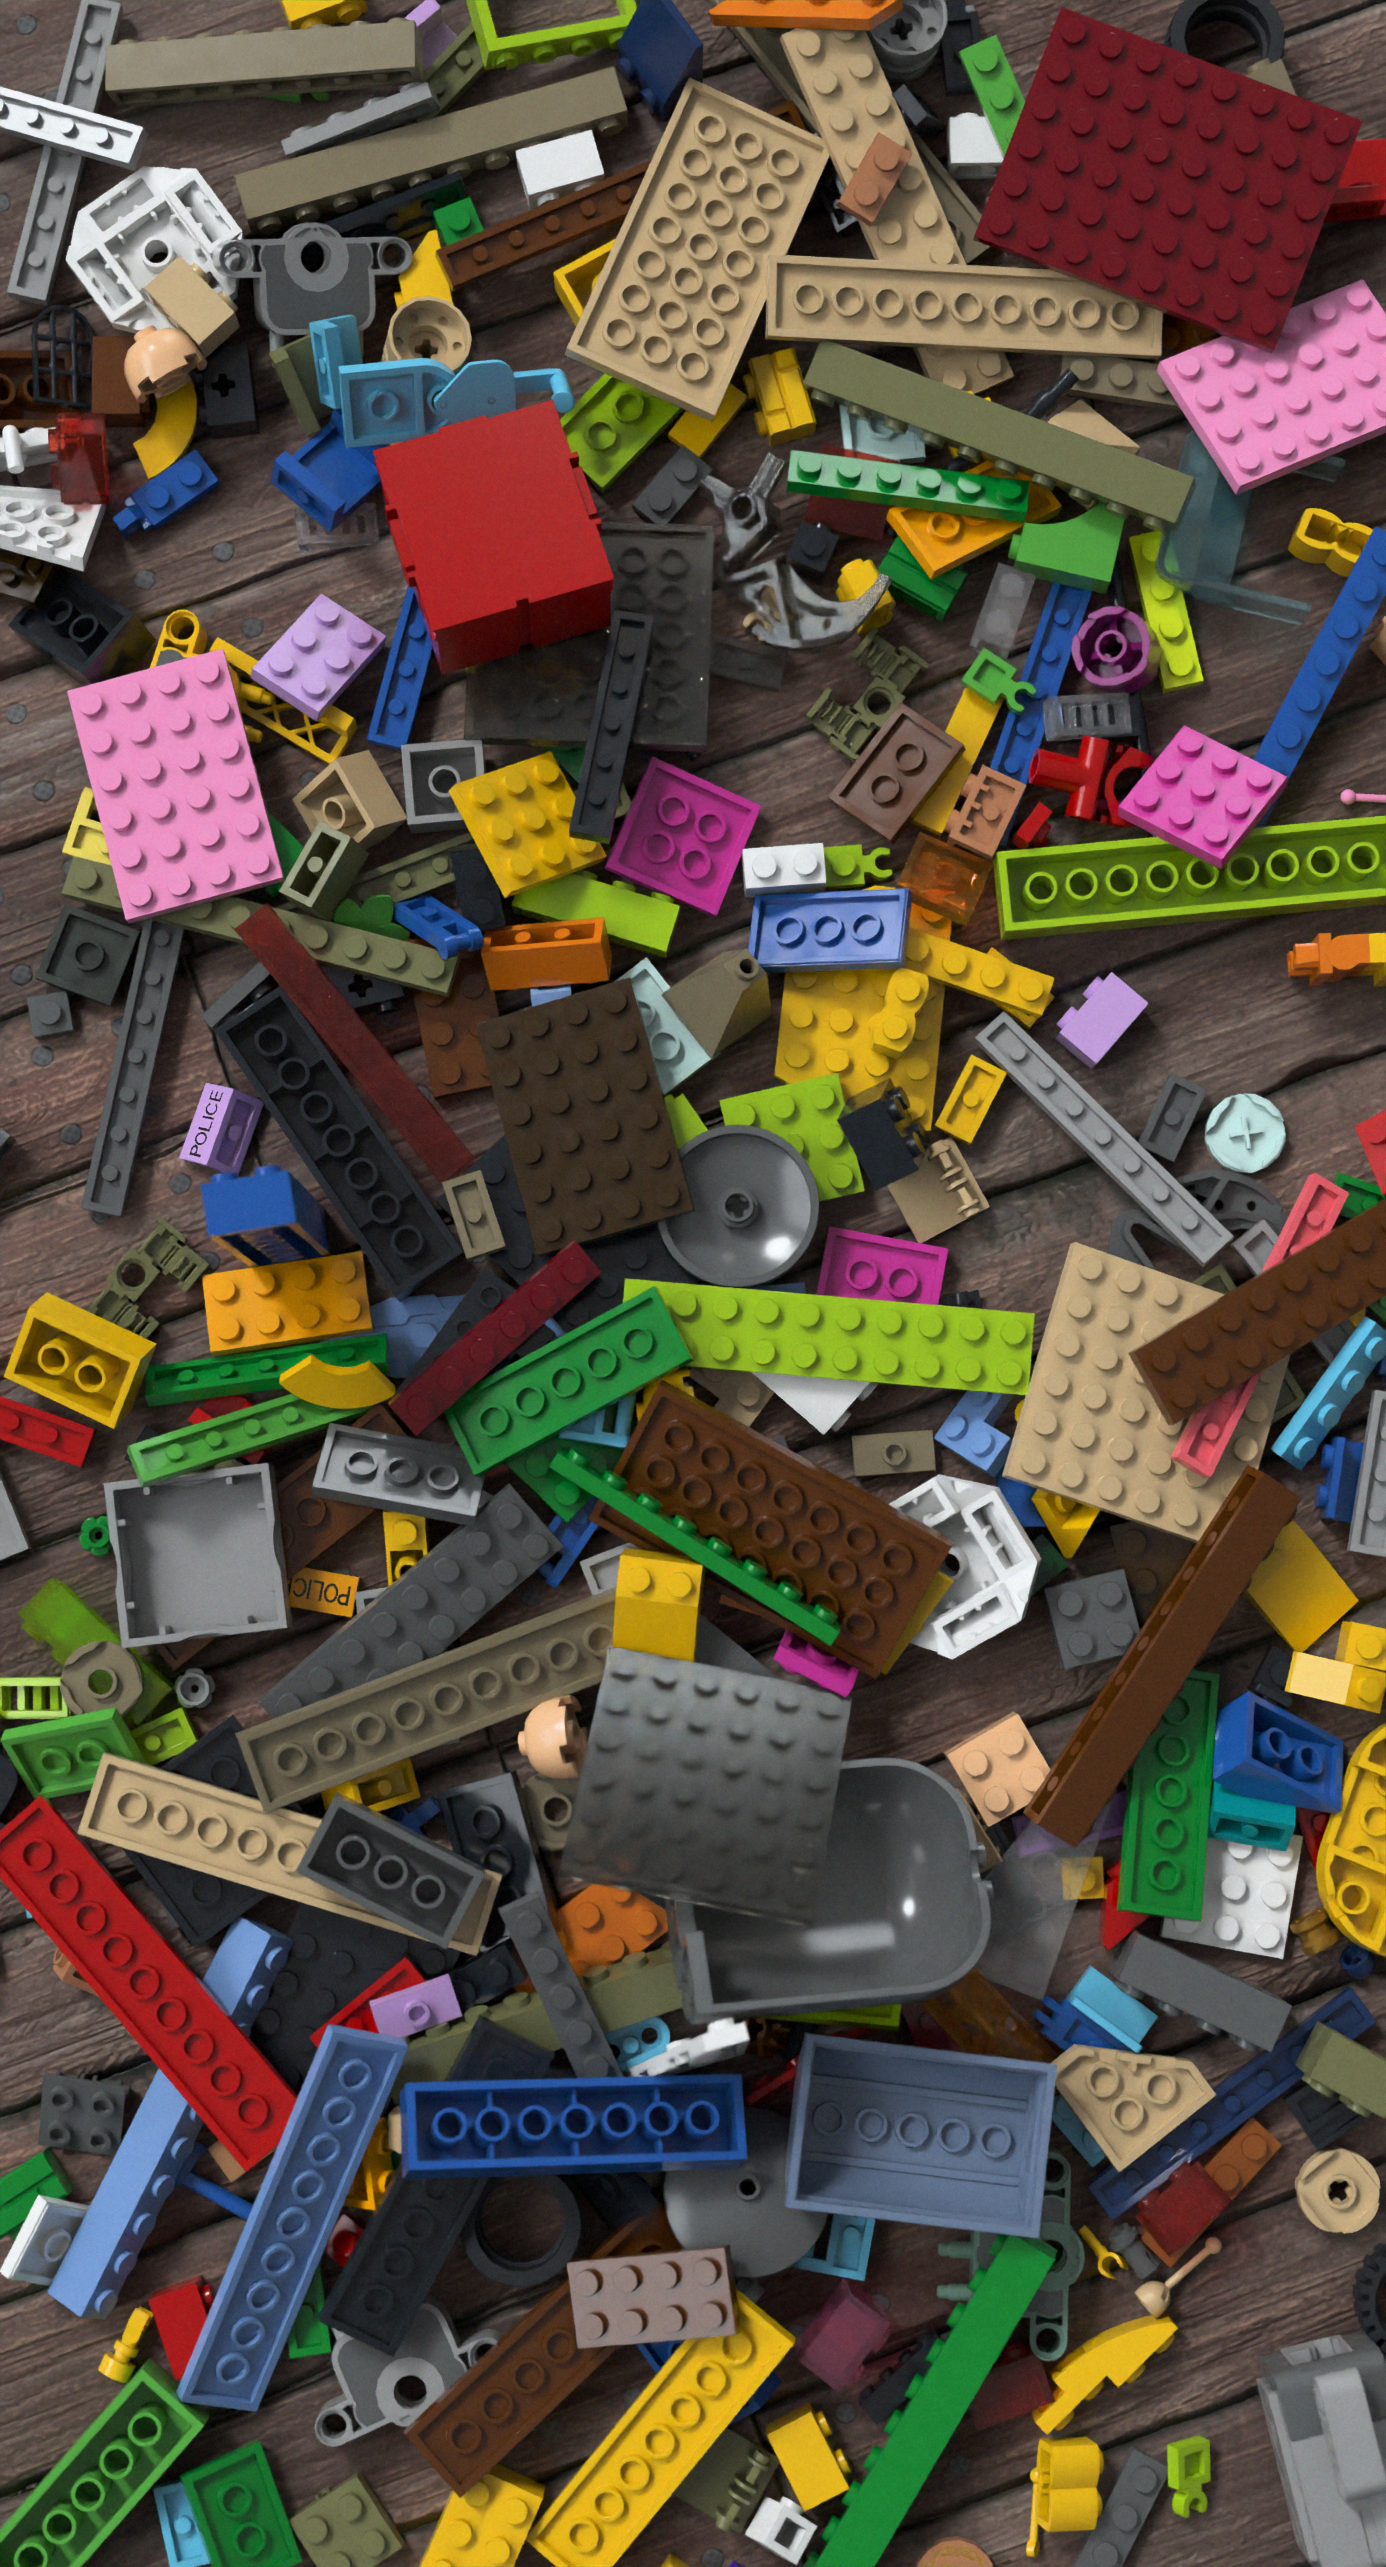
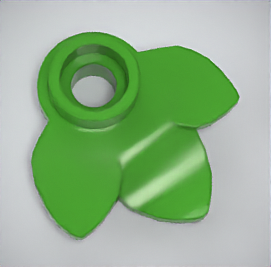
M373 895L360 906L355 901L346 898L337 906L333 916V923L402 941H406L410 936L408 929L391 922L394 904L390 895Z

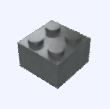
M1115 1569L1044 1587L1039 1590L1058 1664L1062 1669L1126 1654L1140 1632L1124 1569Z

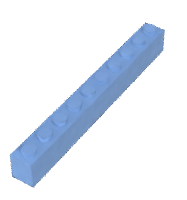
M240 1915L232 1921L202 1983L249 2037L251 2027L260 2009L267 2002L269 1991L279 1971L287 1962L288 1952L294 1941L259 1919ZM158 2069L47 2291L49 2295L81 2318L106 2319L109 2312L115 2307L118 2294L128 2274L134 2269L137 2256L147 2236L154 2229L156 2218L163 2203L173 2191L175 2179L184 2161L191 2154L194 2141L204 2123L160 2069Z

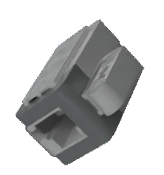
M1364 2331L1344 2336L1342 2334L1331 2335L1278 2349L1276 2353L1258 2357L1262 2378L1256 2379L1298 2547L1312 2567H1386V2358L1382 2355L1379 2347Z

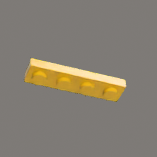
M909 927L905 959L906 969L927 975L929 980L1040 1018L1043 1015L1055 979L1054 977Z

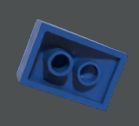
M1247 1692L1217 1710L1213 1781L1244 1797L1336 1814L1341 1811L1344 1741L1253 1693Z

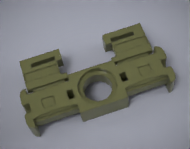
M874 627L851 655L853 663L859 667L862 663L872 670L871 676L875 678L854 705L852 712L850 711L851 707L848 705L845 708L838 705L834 701L836 696L832 694V689L827 687L806 714V721L828 737L831 736L830 747L837 753L843 752L846 755L845 759L852 764L859 758L858 752L875 730L879 731L898 705L904 703L906 697L902 694L920 671L926 674L928 669V663L906 646H900L896 654V648L878 636V630ZM872 643L874 646L870 649V651L867 653L863 660L860 659V657ZM882 695L886 697L890 703L889 711L882 715L873 714L867 706V702L872 696ZM829 700V701H830L829 705L826 707V709L823 711V713L820 715V717H818V716H817L818 712L822 709V707L825 705V703Z
M161 1217L156 1219L160 1223L143 1245L137 1251L131 1248L107 1276L106 1280L110 1284L86 1310L135 1334L148 1321L149 1324L139 1334V1336L146 1339L159 1325V1322L152 1316L148 1319L137 1311L140 1306L136 1303L132 1305L128 1299H131L133 1302L137 1300L160 1272L156 1266L158 1265L163 1269V1274L167 1275L170 1272L180 1281L177 1285L186 1292L209 1265L208 1262L186 1244L184 1247L180 1246L177 1241L181 1240L184 1243L185 1236ZM130 1263L141 1265L145 1271L144 1281L135 1287L126 1285L121 1278L123 1267ZM194 1265H197V1267L183 1282V1278L188 1274V1272L193 1268Z

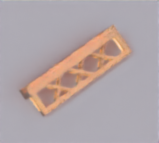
M975 1967L957 1986L946 1992L955 2003V2008L941 2005L935 1998L919 2002L967 2053L989 2056V2051L1004 2054L1006 2058L1051 2063L1059 2057ZM962 2022L976 2025L983 2032V2037L968 2034L962 2027ZM1056 2088L1054 2090V2098L1060 2095Z

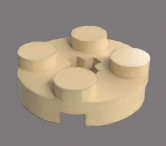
M1335 2146L1313 2154L1301 2167L1294 2183L1297 2200L1304 2215L1315 2226L1328 2232H1342L1343 2234L1356 2232L1365 2227L1374 2218L1379 2207V2189L1381 2190L1375 2169L1361 2155L1344 2147ZM1344 2180L1347 2181L1348 2186L1344 2190L1347 2197L1342 2201L1338 2197L1330 2200L1328 2196L1331 2191L1330 2184L1333 2181L1338 2183Z

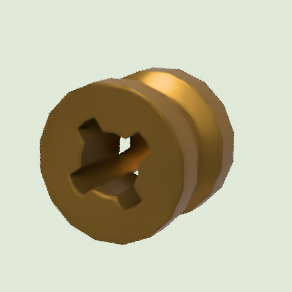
M1324 1906L1301 1915L1289 1924L1292 1932L1301 1938V1949L1306 1956L1328 1948L1341 1938L1338 1929L1331 1927L1328 1921L1329 1916Z

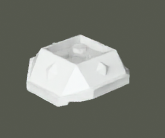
M142 167L78 211L71 245L68 248L65 260L115 329L135 334L149 326H155L156 330L163 328L175 329L150 303L144 287L178 256H181L189 265L195 262L203 269L210 279L208 285L217 294L222 290L233 301L237 298L239 278L226 277L218 273L213 265L212 255L215 247L222 241L244 240V235L197 169L181 168L177 170L164 167ZM231 247L225 253L224 261L226 266L232 271L237 270L241 266L242 255L237 248ZM164 252L168 254L167 258L160 263L150 262L151 257L156 253Z
M939 1474L889 1503L892 1507L954 1540L948 1553L956 1556L960 1564L959 1571H954L946 1565L944 1559L939 1571L951 1578L953 1583L923 1623V1630L917 1632L910 1643L954 1659L1020 1622L1025 1617L1041 1557L999 1487Z

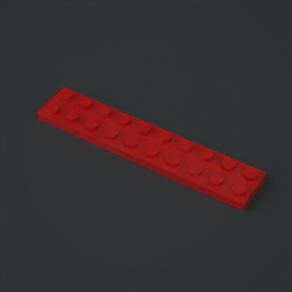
M40 1795L0 1831V1879L245 2172H248L279 2144L298 2099L297 2094L47 1797Z

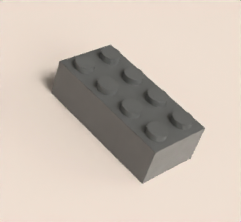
M337 1791L299 1862L296 1872L446 1949L485 1875V1868Z
M1136 1929L1132 1930L1122 1939L1108 1970L1117 1979L1115 1985L1119 1986L1120 1990L1141 2000L1144 1999L1145 1994H1149L1154 1997L1152 2002L1157 2004L1160 2009L1181 2018L1185 2011L1191 2014L1190 2020L1195 2022L1200 2028L1218 2036L1223 2029L1229 2032L1227 2037L1233 2040L1235 2044L1256 2054L1260 2047L1272 2052L1292 2007L1279 1996Z

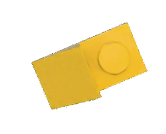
M1037 1489L1031 1500L1065 1558H1072L1100 1510Z

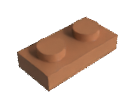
M878 132L836 206L871 226L910 159L912 152Z

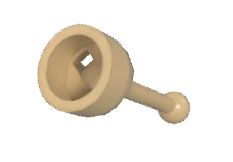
M1216 2237L1208 2238L1205 2242V2248L1165 2283L1148 2281L1134 2292L1155 2319L1164 2313L1170 2305V2289L1207 2256L1220 2252L1222 2248L1221 2241Z

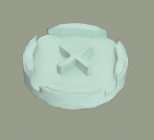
M1237 1094L1225 1098L1210 1112L1205 1124L1204 1141L1210 1156L1220 1167L1239 1174H1252L1267 1168L1279 1157L1285 1144L1286 1132L1280 1111L1269 1100L1256 1094Z

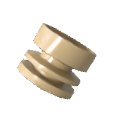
M432 296L413 298L402 304L392 316L381 362L417 359L425 355L426 358L444 363L457 375L466 365L471 347L472 336L469 323L462 312L447 300Z

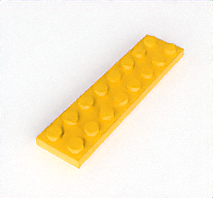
M737 2288L736 2295L741 2332L732 2336L685 2339L528 2532L525 2540L556 2567H613L793 2346L796 2338Z

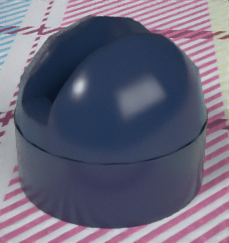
M1355 1943L1346 1947L1340 1956L1341 1966L1350 1976L1356 1979H1367L1370 1977L1369 1973L1372 1970L1375 1971L1377 1966L1374 1953Z

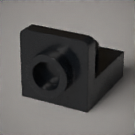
M1269 1645L1248 1689L1257 1693L1258 1697L1278 1707L1282 1706L1291 1709L1294 1703L1291 1700L1294 1693L1286 1692L1285 1687L1292 1655Z

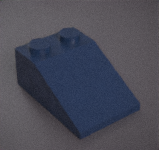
M641 0L618 43L619 60L617 61V66L628 82L634 80L641 90L639 93L640 98L648 111L651 113L656 111L665 122L671 118L689 77L703 83V43L671 0Z

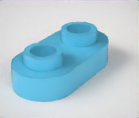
M655 2016L604 2034L609 2045L614 2044L620 2050L616 2060L622 2072L662 2054L666 2050V2044L670 2042L669 2026L660 2016ZM649 2027L654 2028L658 2033L657 2038L652 2042H647L642 2037L643 2030Z

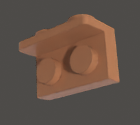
M982 765L978 776L970 773L960 794L967 798L960 812L953 809L943 831L950 833L946 845L954 847L957 844L992 860L1026 785Z

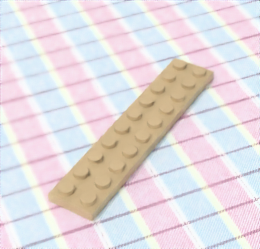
M796 28L782 34L780 42L844 190L878 132L912 152L910 159L872 225L868 226L857 219L874 259L966 265L897 102L892 96L893 93L866 31ZM913 347L925 377L965 392L971 390L974 395L1007 382L1014 377L1004 352Z
M769 254L767 258L765 339L831 341L846 344L1155 360L1161 357L1163 312L1050 269Z
M103 1753L77 1834L429 1941L296 1872L297 1866L322 1820L321 1818L286 1807H280L264 1813L259 1799L114 1754ZM485 1869V1875L448 1948L477 1956L502 1874Z

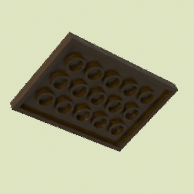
M630 977L476 1024L537 1256L544 1257L560 1252L572 1241H576L581 1246L696 1212L636 991Z

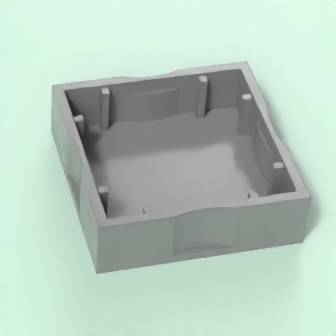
M263 1463L181 1475L141 1488L138 1479L104 1483L109 1536L117 1563V1585L115 1590L122 1648L293 1627L274 1464Z

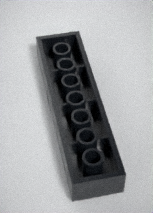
M283 985L215 1029L399 1302L466 1258L460 1245Z

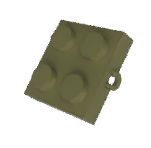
M360 2471L333 2489L329 2486L322 2489L315 2495L316 2500L293 2514L288 2520L317 2567H378L381 2561L400 2550L405 2543Z

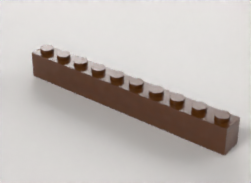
M1249 1465L1246 1466L1023 1812L1027 1817L1075 1849L1081 1840L1089 1836L1094 1827V1820L1103 1806L1107 1805L1115 1796L1117 1785L1125 1772L1131 1769L1137 1762L1139 1750L1148 1736L1155 1733L1159 1728L1162 1715L1168 1705L1181 1694L1184 1688V1681L1190 1671L1204 1658L1210 1640L1216 1631L1226 1624L1230 1609L1238 1597L1243 1595L1250 1587L1252 1575L1261 1561L1267 1559L1272 1553L1274 1541L1281 1530L1294 1519L1297 1506L1302 1499L1266 1473Z

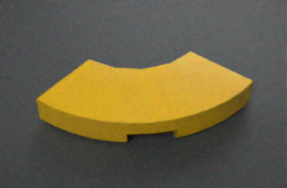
M193 381L163 398H156L158 408L154 424L144 437L133 443L149 481L178 462L187 453L199 421V404Z
M312 1354L280 1374L279 1384L295 1396L316 1405L337 1409H354L378 1404L393 1397L396 1389L371 1361L357 1366L340 1367L326 1364Z

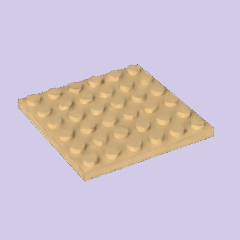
M1074 1242L1069 1247L1002 1477L1197 1543L1246 1466L1249 1465L1257 1470L1259 1468L1290 1354L1263 1370L1212 1477H1201L1171 1459L1191 1415L1174 1425H1168L1128 1353L1222 1297L1224 1294Z

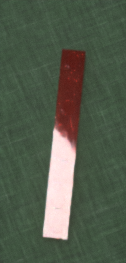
M266 903L234 929L441 1183L473 1158V1154L269 903Z

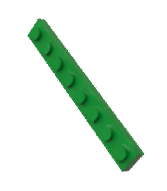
M562 1448L556 1454L549 1466L551 1469L831 1646L840 1633L842 1625L836 1622L838 1616L833 1611L821 1604H817L814 1608L801 1599L803 1594L794 1586L784 1581L778 1585L765 1577L768 1572L758 1563L750 1559H746L745 1563L731 1555L733 1549L720 1539L711 1537L710 1540H707L695 1532L698 1527L687 1518L678 1514L673 1518L660 1510L663 1505L654 1497L644 1492H641L638 1496L625 1488L627 1481L610 1470H606L603 1474L590 1465L593 1460L589 1456L575 1448H571L570 1451Z

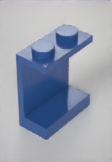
M1344 1437L1330 1438L1329 1445H1323L1320 1467L1326 1469L1324 1484L1317 1486L1314 1503L1315 1508L1320 1509L1319 1518L1351 1523L1364 1443L1349 1441Z

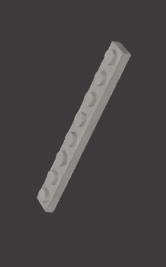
M81 0L56 98L57 103L98 113L105 85V45H113L116 42L124 11L121 3L109 0ZM44 145L7 289L10 298L44 306L49 305L86 160L85 156Z
M1005 1011L975 1037V1043L1003 1071L1007 1072V1075L1202 1267L1232 1241L1234 1236Z

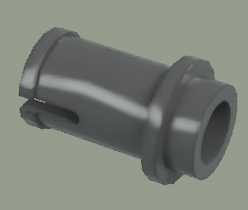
M1123 2223L1110 2233L1108 2240L1111 2242L1110 2249L1121 2254L1136 2272L1139 2279L1145 2278L1157 2268L1156 2265L1160 2262L1137 2236L1138 2229Z

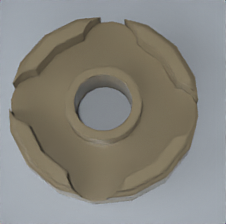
M93 1641L78 1647L66 1659L62 1671V1679H60V1691L64 1701L75 1715L116 1707L121 1717H124L138 1704L144 1690V1672L138 1658L128 1648H122L121 1644L114 1641ZM98 1670L107 1671L113 1679L112 1688L105 1694L96 1692L91 1684L92 1676Z
M537 1773L530 1777L522 1787L538 1847L552 1851L570 1849L583 1841L593 1828L597 1814L596 1798L593 1790L584 1778L553 1779ZM554 1797L563 1799L568 1805V1814L559 1821L551 1820L545 1814V1803Z

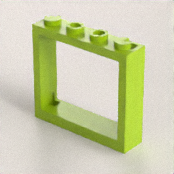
M466 0L485 70L506 67L507 70H510L519 64L533 61L538 64H544L553 61L559 56L573 54L576 57H581L592 53L594 50L608 47L618 50V43L637 9L635 0H616L620 16L497 38L487 0Z

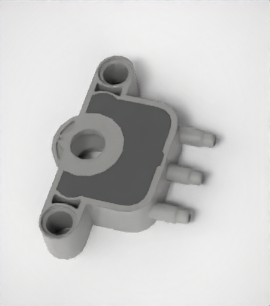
M307 222L294 225L284 233L281 239L222 241L215 247L212 261L217 272L223 276L253 278L255 315L262 328L269 331L270 352L285 346V335H309V322L351 314L357 319L361 355H363V330L372 323L376 310L374 275L403 273L409 268L413 255L411 247L401 238H342L339 232L328 225ZM312 241L317 243L324 253L323 265L314 273L307 271L301 261V252L304 246ZM389 244L394 245L399 253L398 261L392 267L386 265L383 260V250ZM231 247L237 248L242 255V264L235 271L230 270L224 261L225 253Z
M428 2294L394 2357L332 2328L337 2342L333 2348L331 2360L344 2394L329 2400L323 2405L315 2423L316 2436L323 2444L335 2447L390 2422L398 2426L408 2427L480 2359L477 2348L481 2344L490 2343L495 2345L503 2337V2334L495 2329L488 2328L460 2339L444 2303L437 2297ZM403 2376H417L426 2385L427 2392L417 2399L407 2398L398 2390L397 2381ZM330 2414H339L344 2418L346 2427L339 2431L332 2430L327 2426L325 2417Z

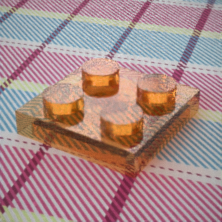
M920 832L895 889L909 888L912 893V903L967 926L993 863Z

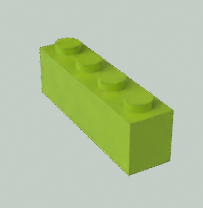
M584 870L563 876L514 896L512 902L514 914L544 923L604 917L611 943L665 959L667 958L680 916V906L674 904L675 899L668 895L652 892L651 897L635 892L636 887L621 881H613L612 885L597 881V875Z

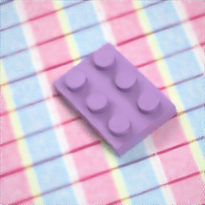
M321 593L252 668L251 679L315 721H318L385 646L387 636Z

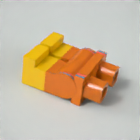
M1319 933L1311 943L1295 944L1293 951L1287 953L1288 978L1309 977V986H1322L1325 981L1335 983L1349 976H1373V987L1386 986V933L1341 935L1332 940L1331 933Z

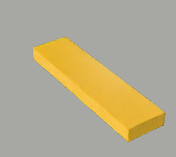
M965 687L945 732L964 744L966 751L911 823L939 836L942 835L950 814L1004 701L1002 697L993 706Z

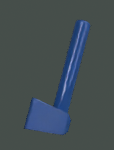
M194 2141L193 2150L184 2161L175 2179L174 2187L183 2185L247 2221L253 2204L192 2171L207 2149L206 2146Z

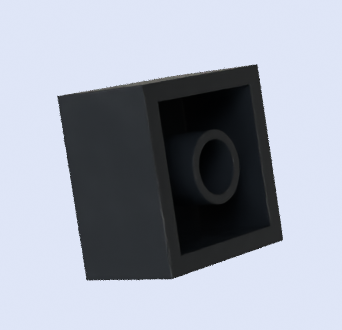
M891 1078L848 1098L837 1119L876 1191L918 1171L928 1149L926 1144L929 1143V1137L920 1121L914 1123L907 1110L910 1108V1102L901 1086L895 1088Z

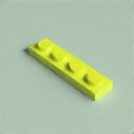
M1166 530V533L1155 531L1129 537L1127 546L1145 621L1156 633L1161 646L1160 664L1157 671L1162 692L1167 693L1202 685L1204 681L1168 530Z

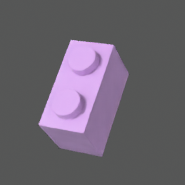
M1112 972L1104 981L1097 976L1082 994L1088 999L1078 1011L1071 1006L1056 1024L1062 1030L1055 1039L1091 1070L1148 1005L1146 1000Z

